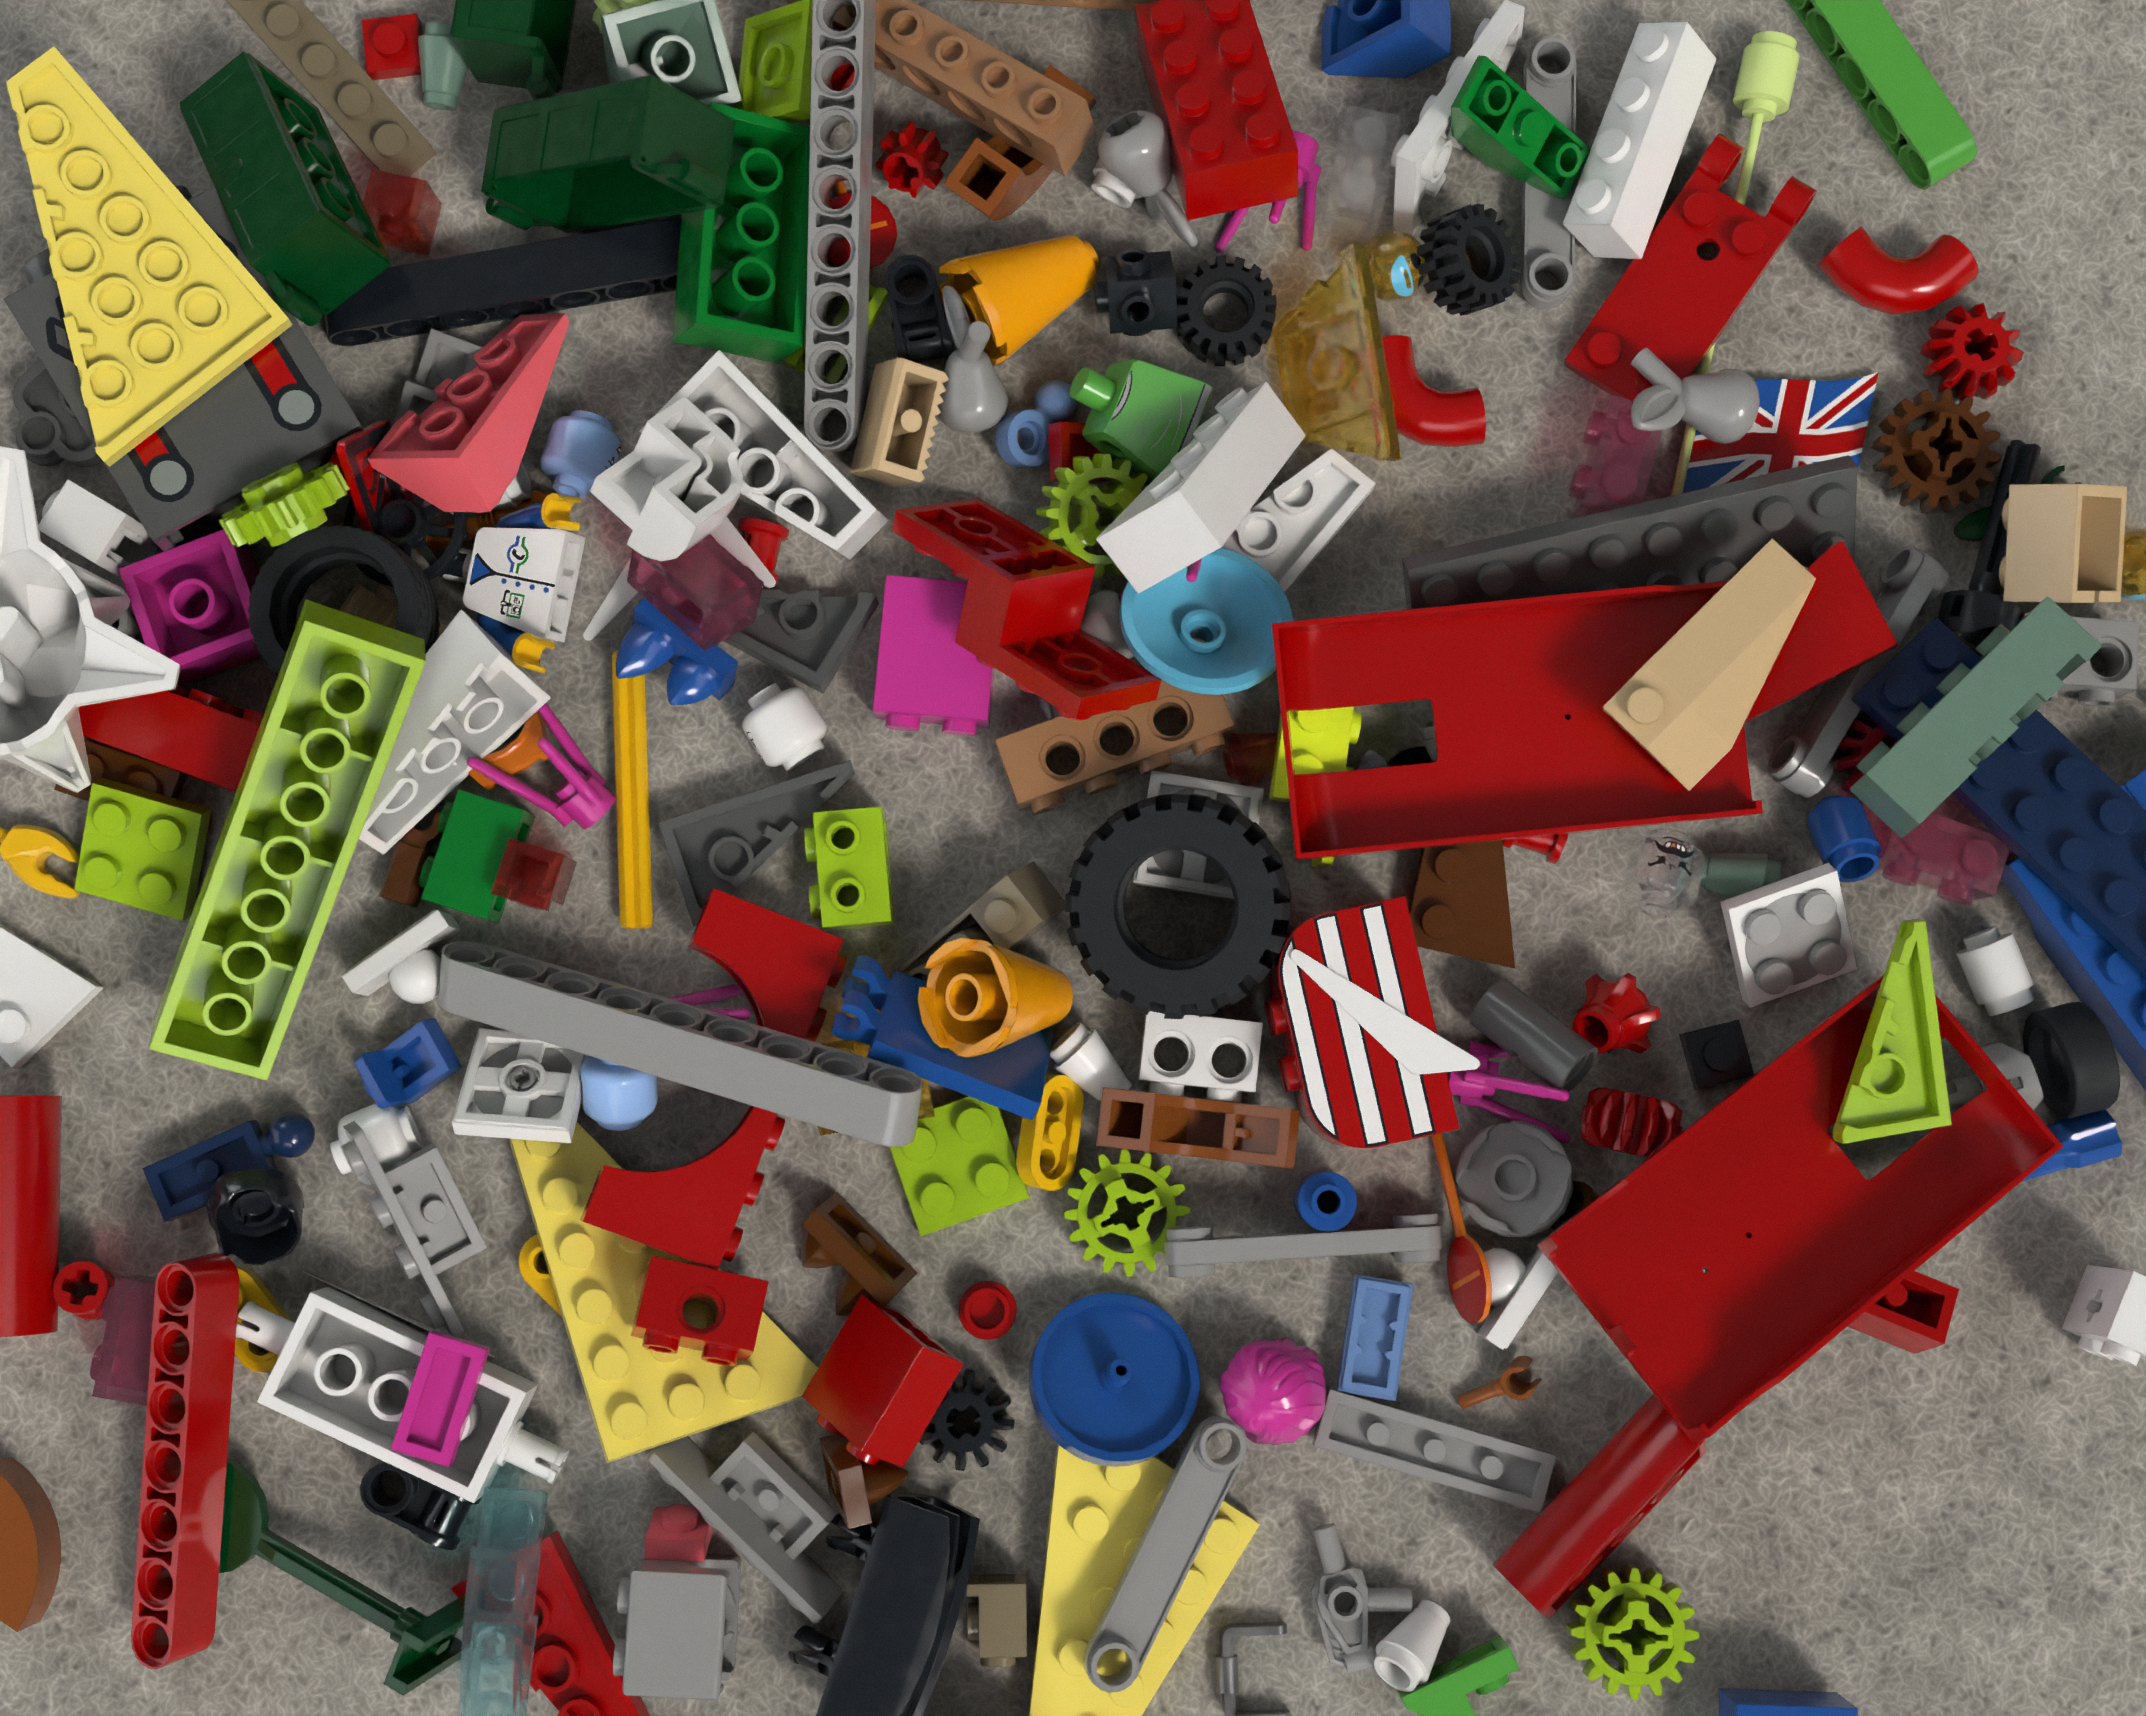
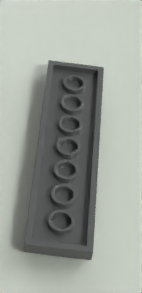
M1847 455L1402 558L1406 607L1407 610L1652 585L1678 586L1729 581L1772 538L1795 560L1807 568L1831 546L1842 540L1854 561L1858 467Z

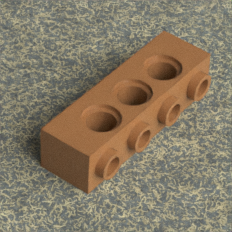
M1161 680L1158 696L1155 701L1130 706L1129 709L1123 711L1114 710L1093 715L1089 719L1081 721L1058 716L995 739V744L1019 811L1031 807L1033 814L1037 815L1064 805L1066 802L1063 795L1085 787L1087 795L1108 790L1119 784L1117 775L1138 768L1141 776L1151 774V770L1160 771L1173 764L1170 756L1188 749H1192L1194 756L1215 751L1226 745L1224 736L1231 734L1235 725L1223 694L1193 693L1174 687ZM1163 710H1174L1183 716L1186 727L1178 735L1166 736L1156 729L1153 722L1154 717ZM1111 729H1121L1129 734L1133 745L1123 755H1110L1100 745L1102 735ZM1059 748L1072 750L1080 761L1076 770L1068 775L1053 773L1047 767L1046 761L1054 750Z

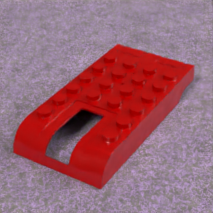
M1728 581L1678 586L1652 585L1272 623L1296 859L1350 856L1762 814V800H1752L1744 725L1732 749L1688 791L1606 714L1602 708ZM1416 700H1429L1431 702L1437 752L1435 762L1331 773L1295 774L1289 711L1325 710Z
M1883 975L1852 997L1537 1244L1621 1353L1632 1364L1633 1368L1665 1409L1676 1420L1692 1443L1709 1438L1757 1397L1788 1377L2063 1147L2061 1142L1936 994L1941 1040L1946 1037L1988 1088L1951 1114L1952 1125L1933 1128L1872 1179L1868 1180L1860 1173L1829 1135L1828 1128L1836 1122Z

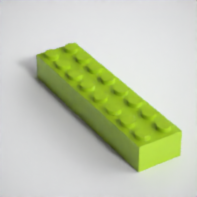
M305 600L154 1016L149 1050L268 1080L426 662L424 639Z

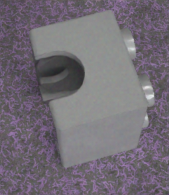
M706 1554L704 1562L644 1559L638 1566H632L629 1577H621L618 1589L617 1610L618 1614H627V1629L625 1638H618L616 1641L613 1657L614 1676H623L622 1691L624 1695L716 1700L724 1688V1684H721V1681H728L735 1671L742 1563L740 1556Z

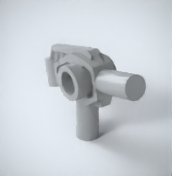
M1335 1523L1318 1526L1313 1529L1323 1572H1319L1318 1578L1311 1587L1310 1592L1329 1663L1345 1667L1348 1674L1374 1667L1375 1657L1368 1636V1612H1412L1411 1588H1368L1363 1570L1350 1564L1346 1565Z

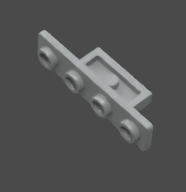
M355 1121L343 1126L350 1140L341 1146L344 1156L356 1177L367 1173L376 1193L367 1197L369 1205L383 1229L390 1225H393L402 1244L393 1248L394 1254L407 1278L410 1280L418 1275L428 1293L418 1300L434 1330L444 1325L447 1331L455 1337L465 1334L436 1275L481 1252L487 1246L438 1148L432 1143L405 1159L382 1169L362 1128Z
M752 1432L719 1468L688 1437L657 1446L650 1453L647 1459L658 1470L661 1478L668 1485L676 1488L699 1510L703 1519L711 1527L718 1529L743 1554L750 1566L761 1571L785 1595L793 1608L803 1612L813 1623H818L827 1614L843 1593V1590L803 1550L831 1522L837 1513L764 1441Z

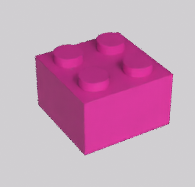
M223 529L118 569L127 595L131 600L130 604L145 645L180 664L178 686L186 685L261 656L250 631V613L248 612V607H250L249 599L253 592L251 591L252 586L255 584V578L260 572L248 543L240 547L233 546Z

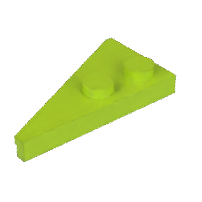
M1911 919L1901 921L1832 1131L1833 1140L1842 1144L1952 1125L1925 920Z

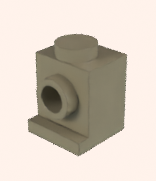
M1027 1574L969 1575L967 1597H979V1603H968L967 1632L968 1640H979L980 1665L985 1667L1013 1666L1016 1664V1657H1027Z

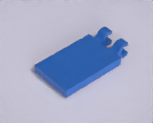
M857 956L852 975L862 978L867 982L861 983L855 979L847 978L842 993L844 1001L841 1010L855 1015L856 1018L837 1012L831 1029L835 1036L843 1040H855L869 1045L867 1057L909 1070L923 1079L1033 1120L1042 1101L1054 1035L1053 1031L1048 1029L1040 1030L983 1056H957L956 1053L948 1048H940L935 1044L922 1023L918 1005L919 987H926L927 982L897 970L893 971L889 979L876 960L867 956Z

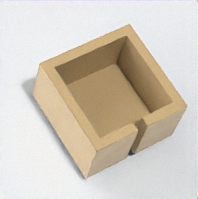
M2090 484L2009 485V498L2005 501L2002 510V522L2007 531L2006 556L2003 557L1999 568V580L2004 589L2003 601L2042 602L2048 596L2056 603L2121 602L2127 487Z

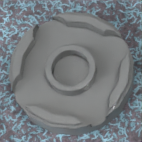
M1509 1121L1498 1125L1493 1124L1480 1130L1464 1146L1456 1166V1182L1458 1184L1460 1200L1465 1211L1484 1229L1503 1237H1530L1549 1229L1565 1213L1573 1193V1167L1564 1147L1546 1129L1526 1121Z

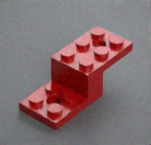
M979 497L896 510L892 532L912 543L913 549L916 552L938 559L951 567L952 574L961 579L968 580L955 643L976 655V660L979 663L1001 671L1015 680L1018 688L1038 695L1054 705L1056 711L1061 716L1072 720H1087L1093 715L1114 710L1123 711L1129 709L1130 706L1157 699L1162 679L1154 676L1143 667L1080 629L1095 571L1094 565Z

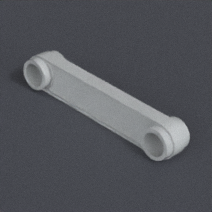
M1547 37L1536 43L1527 55L1523 68V89L1576 135L1577 62L1575 51L1571 44L1563 38ZM1544 59L1552 60L1559 65L1562 72L1556 74L1547 73L1541 69L1538 61ZM1521 182L1520 286L1526 301L1538 309L1544 310L1559 306L1565 301L1573 288L1575 279V236L1563 225L1575 193V182L1566 199H1558L1528 185L1526 182ZM1541 272L1552 274L1559 281L1560 288L1552 291L1542 288L1537 283L1535 274Z
M1912 545L1900 549L1885 566L1881 577L1885 586L1875 601L1898 646L1920 609L1936 599L1944 589L1949 576L1948 572L1942 568L1941 562L1926 551L1917 549ZM1896 649L1825 684L1796 734L1784 740L1772 754L1767 769L1774 776L1776 782L1792 793L1800 794L1805 798L1814 796L1826 785L1834 769V763L1830 759L1860 711V708L1851 699L1890 661Z
M1438 1213L1391 1215L1392 1226L1339 1229L1335 1231L1213 1237V1227L1209 1226L1166 1229L1167 1241H1164L1165 1265L1168 1266L1169 1277H1201L1215 1275V1264L1392 1252H1394L1395 1263L1440 1261V1249L1443 1248L1442 1225L1438 1222Z
M1221 1416L1208 1417L1201 1421L1194 1429L1086 1647L1083 1657L1084 1670L1091 1682L1100 1690L1110 1693L1122 1691L1129 1687L1138 1676L1243 1462L1247 1450L1246 1436L1242 1428L1228 1418ZM1218 1429H1228L1232 1439L1229 1452L1220 1459H1210L1206 1453L1207 1438ZM1109 1649L1123 1650L1126 1659L1123 1668L1118 1673L1104 1676L1097 1672L1098 1660L1104 1652Z

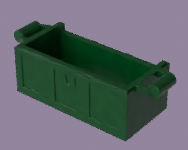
M456 0L450 36L477 82L526 88L533 100L555 96V92L559 93V90H562L577 0Z
M244 51L179 103L182 115L213 185L217 190V194L248 264L263 274L275 293L274 302L279 307L304 324L314 326L320 322L323 314L325 316L391 266L390 258L318 107L251 54Z
M653 75L500 107L493 111L481 192L489 197L486 203V212L522 230H528L531 226H552L565 233L719 208L724 203L735 122L731 120L732 118Z

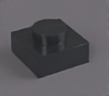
M1739 1019L1679 1034L1694 1090L1754 1075Z

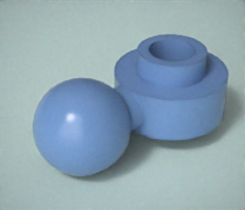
M1057 379L1049 380L1043 383L1035 393L1033 402L1035 410L1015 411L1002 418L996 430L995 440L997 450L1007 464L1016 468L1038 466L1047 461L1049 458L1048 425L1060 421H1069L1076 413L1078 401L1069 395L1070 384ZM1018 432L1022 437L1021 447H1019L1017 440Z

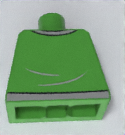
M1130 359L1112 363L1107 369L1105 376L1087 366L1083 367L1075 376L1069 395L1071 398L1091 408L1082 430L1084 439L1103 454H1110L1113 462L1116 459L1131 461L1129 474L1134 472L1145 473L1148 479L1144 486H1148L1171 463L1172 458L1193 440V433L1199 425L1214 387L1208 383L1141 360Z

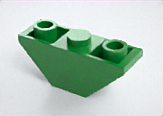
M1478 55L1451 106L1452 136L1487 166L1521 182H1526L1528 185L1558 199H1566L1589 156L1591 148L1488 57Z

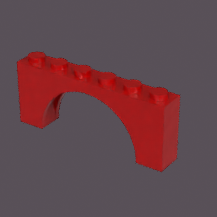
M715 888L707 896L688 948L714 961L737 983L752 1008L757 1025L813 1042L816 1041L827 1013V1010L819 1007L826 986L836 988L847 961V956L839 953L844 939ZM749 1105L738 1125L719 1145L691 1162L666 1170L650 1172L628 1171L602 1165L580 1220L718 1270L722 1260L731 1262L735 1256L743 1234V1229L736 1227L735 1224L743 1204L752 1207L759 1194L764 1173L756 1171L764 1148L774 1151L781 1136L785 1118L777 1116V1113Z

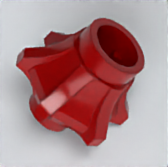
M1596 973L1585 981V1003L1577 1010L1572 1029L1598 1048V1054L1604 1052L1610 1054L1619 1048L1630 1049L1641 1054L1652 1046L1647 1034L1651 1021L1661 1017L1660 1008L1649 1005L1646 995L1636 988L1637 977L1630 973H1626L1621 980L1605 981Z

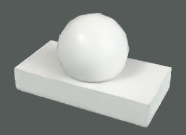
M434 909L343 972L344 975L341 977L351 992L355 994L369 996L390 981L393 991L402 1000L412 1004H424L439 995L441 958L434 950L460 933L462 929L452 914Z
M1537 1245L1525 1263L1516 1253L1505 1248H1493L1483 1252L1489 1267L1492 1284L1491 1305L1495 1307L1477 1334L1502 1350L1508 1348L1558 1273L1554 1265Z

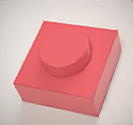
M675 1504L668 1507H655L645 1536V1559L704 1562L713 1527L703 1519L699 1510L690 1505Z

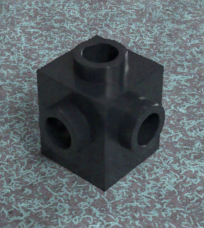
M1129 249L1115 256H1103L1104 278L1094 279L1096 312H1107L1110 334L1123 333L1128 336H1142L1152 330L1177 328L1176 276L1170 251L1148 253L1141 249Z

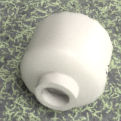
M774 683L748 700L753 710L743 720L742 729L767 766L777 767L782 765L786 771H789L810 759L825 747L821 739L827 732V724L803 688L791 687L781 691L777 683Z
M376 1103L341 1118L338 1123L339 1140L330 1143L335 1163L343 1175L353 1172L341 1149L342 1145L350 1141L343 1126L353 1121L362 1128L382 1169L424 1148L419 1128L407 1106L400 1109L397 1106L381 1109ZM367 1173L356 1177L363 1184L372 1185Z

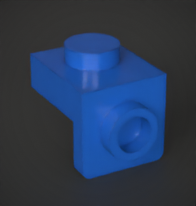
M435 1018L421 1020L384 1049L363 1053L354 1060V1064L362 1077L365 1091L381 1109L415 1103L462 1068Z

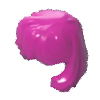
M1284 1337L1270 1341L1259 1340L1244 1345L1237 1353H1234L1233 1359L1228 1364V1369L1221 1374L1219 1389L1223 1394L1226 1413L1232 1421L1244 1429L1246 1437L1253 1443L1263 1445L1294 1443L1300 1437L1307 1435L1320 1420L1325 1410L1326 1389L1323 1366L1318 1363L1315 1350L1307 1346H1298L1290 1338Z

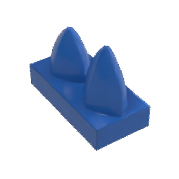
M648 593L633 610L632 626L622 639L617 652L616 676L622 679L643 675L668 661L673 665L667 680V696L670 705L692 704L704 700L710 695H713L720 701L734 685L738 661Z

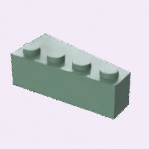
M2047 596L2010 631L2002 623L1975 648L1983 658L1972 669H1969L1961 662L1936 687L1944 696L1931 709L1923 702H1920L1896 726L1904 734L1901 739L1891 748L1881 741L1856 765L1864 775L1849 790L1902 839L1920 825L1978 768L1977 764L1981 760L1984 761L2019 728L2017 724L2021 720L2024 721L2064 684L2063 680L2083 663H2086L2103 645Z

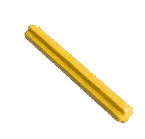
M618 650L613 651L611 656L620 925L623 928L636 930L649 928L653 924L645 674L630 678H617L616 658Z

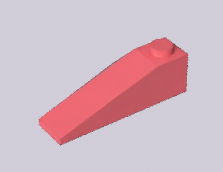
M566 314L519 315L474 354L476 367L456 380L446 378L434 388L438 399L419 416L416 412L409 410L393 424L368 457L372 468L444 512H491L500 502L503 493L518 473L570 323Z

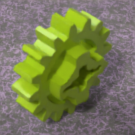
M1095 453L1092 461L1088 456L1073 457L1074 471L1064 467L1056 468L1054 472L1060 482L1058 487L1043 486L1041 490L1051 501L1049 507L1036 509V515L1048 518L1049 526L1042 529L1039 534L1049 540H1055L1056 544L1094 565L1093 578H1102L1105 570L1108 574L1119 576L1122 572L1106 552L1091 554L1085 551L1084 548L1086 546H1093L1098 542L1096 538L1142 492L1140 488L1145 484L1148 477L1145 473L1134 472L1129 474L1131 461L1116 459L1112 463L1110 454ZM1102 477L1113 482V484L1099 489L1097 486L1090 485L1088 481ZM1097 506L1102 507L1099 512L1096 510ZM1099 520L1101 522L1100 526H1095L1094 523Z
M298 462L292 463L242 488V496L245 501L233 506V510L222 515L223 518L219 519V522L233 546L240 547L246 543L251 545L263 537L267 538L271 547L278 546L326 522L328 518L324 508L337 503L336 500L347 495L346 491L350 488L337 464L328 463L322 467L318 465L303 473Z
M1121 1149L1119 1163L1112 1165L1109 1159L1104 1154L1098 1156L1101 1170L1094 1174L1092 1171L1082 1167L1079 1173L1086 1182V1185L1083 1189L1069 1187L1067 1191L1069 1196L1079 1201L1078 1208L1064 1211L1065 1219L1078 1221L1079 1228L1069 1235V1239L1071 1242L1085 1239L1089 1245L1086 1247L1082 1258L1087 1262L1097 1254H1100L1104 1257L1102 1271L1107 1274L1114 1267L1115 1262L1123 1263L1127 1277H1133L1135 1262L1143 1261L1150 1272L1155 1271L1156 1262L1154 1255L1159 1251L1165 1255L1164 1241H1167L1166 1229L1182 1228L1176 1224L1177 1217L1190 1214V1207L1176 1204L1174 1198L1185 1190L1184 1184L1177 1183L1170 1186L1165 1180L1172 1170L1168 1164L1160 1167L1156 1172L1150 1169L1152 1154L1145 1152L1137 1164L1131 1163L1128 1149ZM1120 1173H1134L1144 1176L1157 1187L1143 1193L1128 1188ZM1102 1182L1108 1194L1103 1210L1088 1218L1089 1200L1096 1187ZM1126 1196L1131 1204L1139 1201L1144 1203L1148 1200H1153L1152 1203L1144 1206L1143 1210L1136 1214L1138 1224L1135 1227L1127 1228L1123 1221L1116 1223L1111 1221L1101 1225V1222L1110 1219V1215L1118 1210L1116 1200L1120 1197ZM1166 1207L1164 1226L1160 1234L1152 1242L1147 1232L1151 1216L1154 1212ZM1114 1233L1127 1238L1133 1251L1114 1250L1104 1245L1098 1238Z
M1626 1564L1623 1578H1618L1610 1568H1603L1602 1573L1605 1583L1597 1587L1586 1579L1582 1584L1590 1595L1587 1601L1583 1602L1572 1599L1570 1602V1606L1581 1615L1580 1621L1566 1624V1631L1571 1636L1581 1640L1569 1649L1570 1653L1577 1661L1590 1659L1585 1664L1582 1672L1591 1682L1604 1674L1602 1688L1608 1694L1614 1695L1620 1685L1623 1684L1626 1694L1632 1700H1638L1641 1686L1646 1685L1658 1697L1662 1695V1685L1660 1682L1662 1678L1667 1676L1678 1684L1683 1680L1675 1668L1679 1661L1692 1664L1695 1661V1657L1684 1648L1685 1641L1699 1639V1632L1693 1627L1684 1624L1685 1620L1690 1619L1695 1614V1610L1687 1602L1675 1604L1682 1590L1673 1582L1661 1588L1662 1574L1652 1568L1645 1574L1643 1580L1641 1579L1639 1569L1633 1564ZM1646 1595L1658 1600L1664 1608L1668 1619H1662L1660 1616H1651L1649 1614V1602L1646 1601ZM1616 1597V1603L1604 1615H1599L1604 1606ZM1633 1620H1636L1645 1629H1643V1632L1634 1633L1632 1643H1629L1620 1634L1622 1631L1630 1630ZM1596 1644L1616 1649V1660L1619 1662V1668L1612 1666L1602 1658ZM1663 1648L1664 1650L1661 1655L1649 1664V1661Z

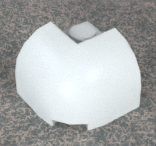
M683 396L646 422L634 451L595 478L590 492L633 530L627 542L628 546L644 557L661 562L677 559L713 532L734 508L744 488L742 485L743 475L737 460L740 450L721 428Z

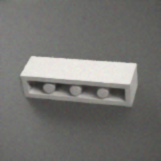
M1688 22L1639 23L1563 222V225L1593 257L1642 259L1716 62V57Z

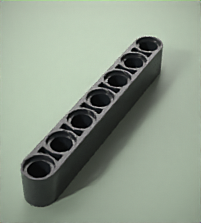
M681 218L388 267L325 316L328 340L330 343L338 346H356L430 333L431 328L443 331L513 319L519 315L542 314L676 291Z

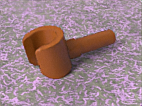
M1518 1356L1513 1359L1500 1378L1457 1395L1461 1408L1464 1409L1505 1394L1511 1399L1518 1401L1529 1398L1542 1379L1539 1378L1531 1383H1525L1519 1380L1515 1373L1528 1368L1533 1359L1529 1356Z

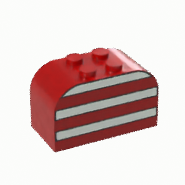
M1406 896L1321 914L1302 923L1285 939L1281 952L1270 970V987L1273 999L1265 1002L1264 1008L1271 1036L1281 1035L1286 1057L1277 1059L1284 1093L1294 1091L1298 1110H1300V1114L1308 1127L1327 1142L1352 1148H1375L1458 1130L1459 1125L1447 1073L1420 1075L1410 1073L1290 958L1291 951L1295 949L1303 952L1437 1034Z

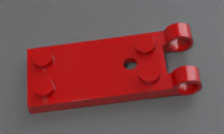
M1721 133L1711 142L1696 170L1650 235L1642 259H1634L1565 358L1564 366L1631 408L1634 399L1640 392L1653 387L1631 365L1634 357L1647 347L1681 380L1692 376L1792 230L1799 223L1817 193L1816 189L1792 176L1775 198L1765 217L1722 193L1719 189L1735 169L1745 148ZM1703 243H1712L1718 248L1719 254L1713 260H1703L1698 256L1697 248Z

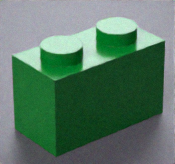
M458 789L455 800H449L440 815L438 832L443 835L436 856L429 855L423 865L419 881L420 887L424 888L421 899L499 924L535 816L523 809Z

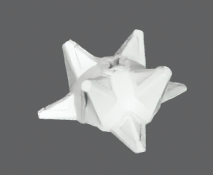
M0 446V760L5 759L78 793L91 784V774L79 707L173 690L178 683L180 664L111 627L127 610L131 601L121 587L60 557L55 551L41 542L26 452Z

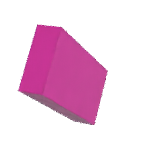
M435 1330L428 1333L391 1450L447 1467L454 1463L491 1347Z

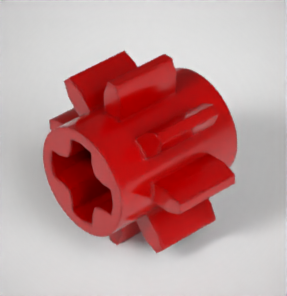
M908 121L900 134L890 130L881 141L880 145L885 152L875 165L877 168L883 169L890 189L895 188L903 192H909L912 198H916L924 185L934 190L944 177L940 168L948 158L949 152L941 150L940 143L936 138L937 132L934 129L928 131L924 128H916L913 121Z

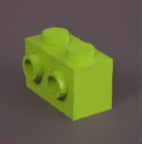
M882 806L814 812V827L804 829L807 862H817L818 884L809 885V903L812 919L821 918L822 928L827 932L895 925L886 813Z

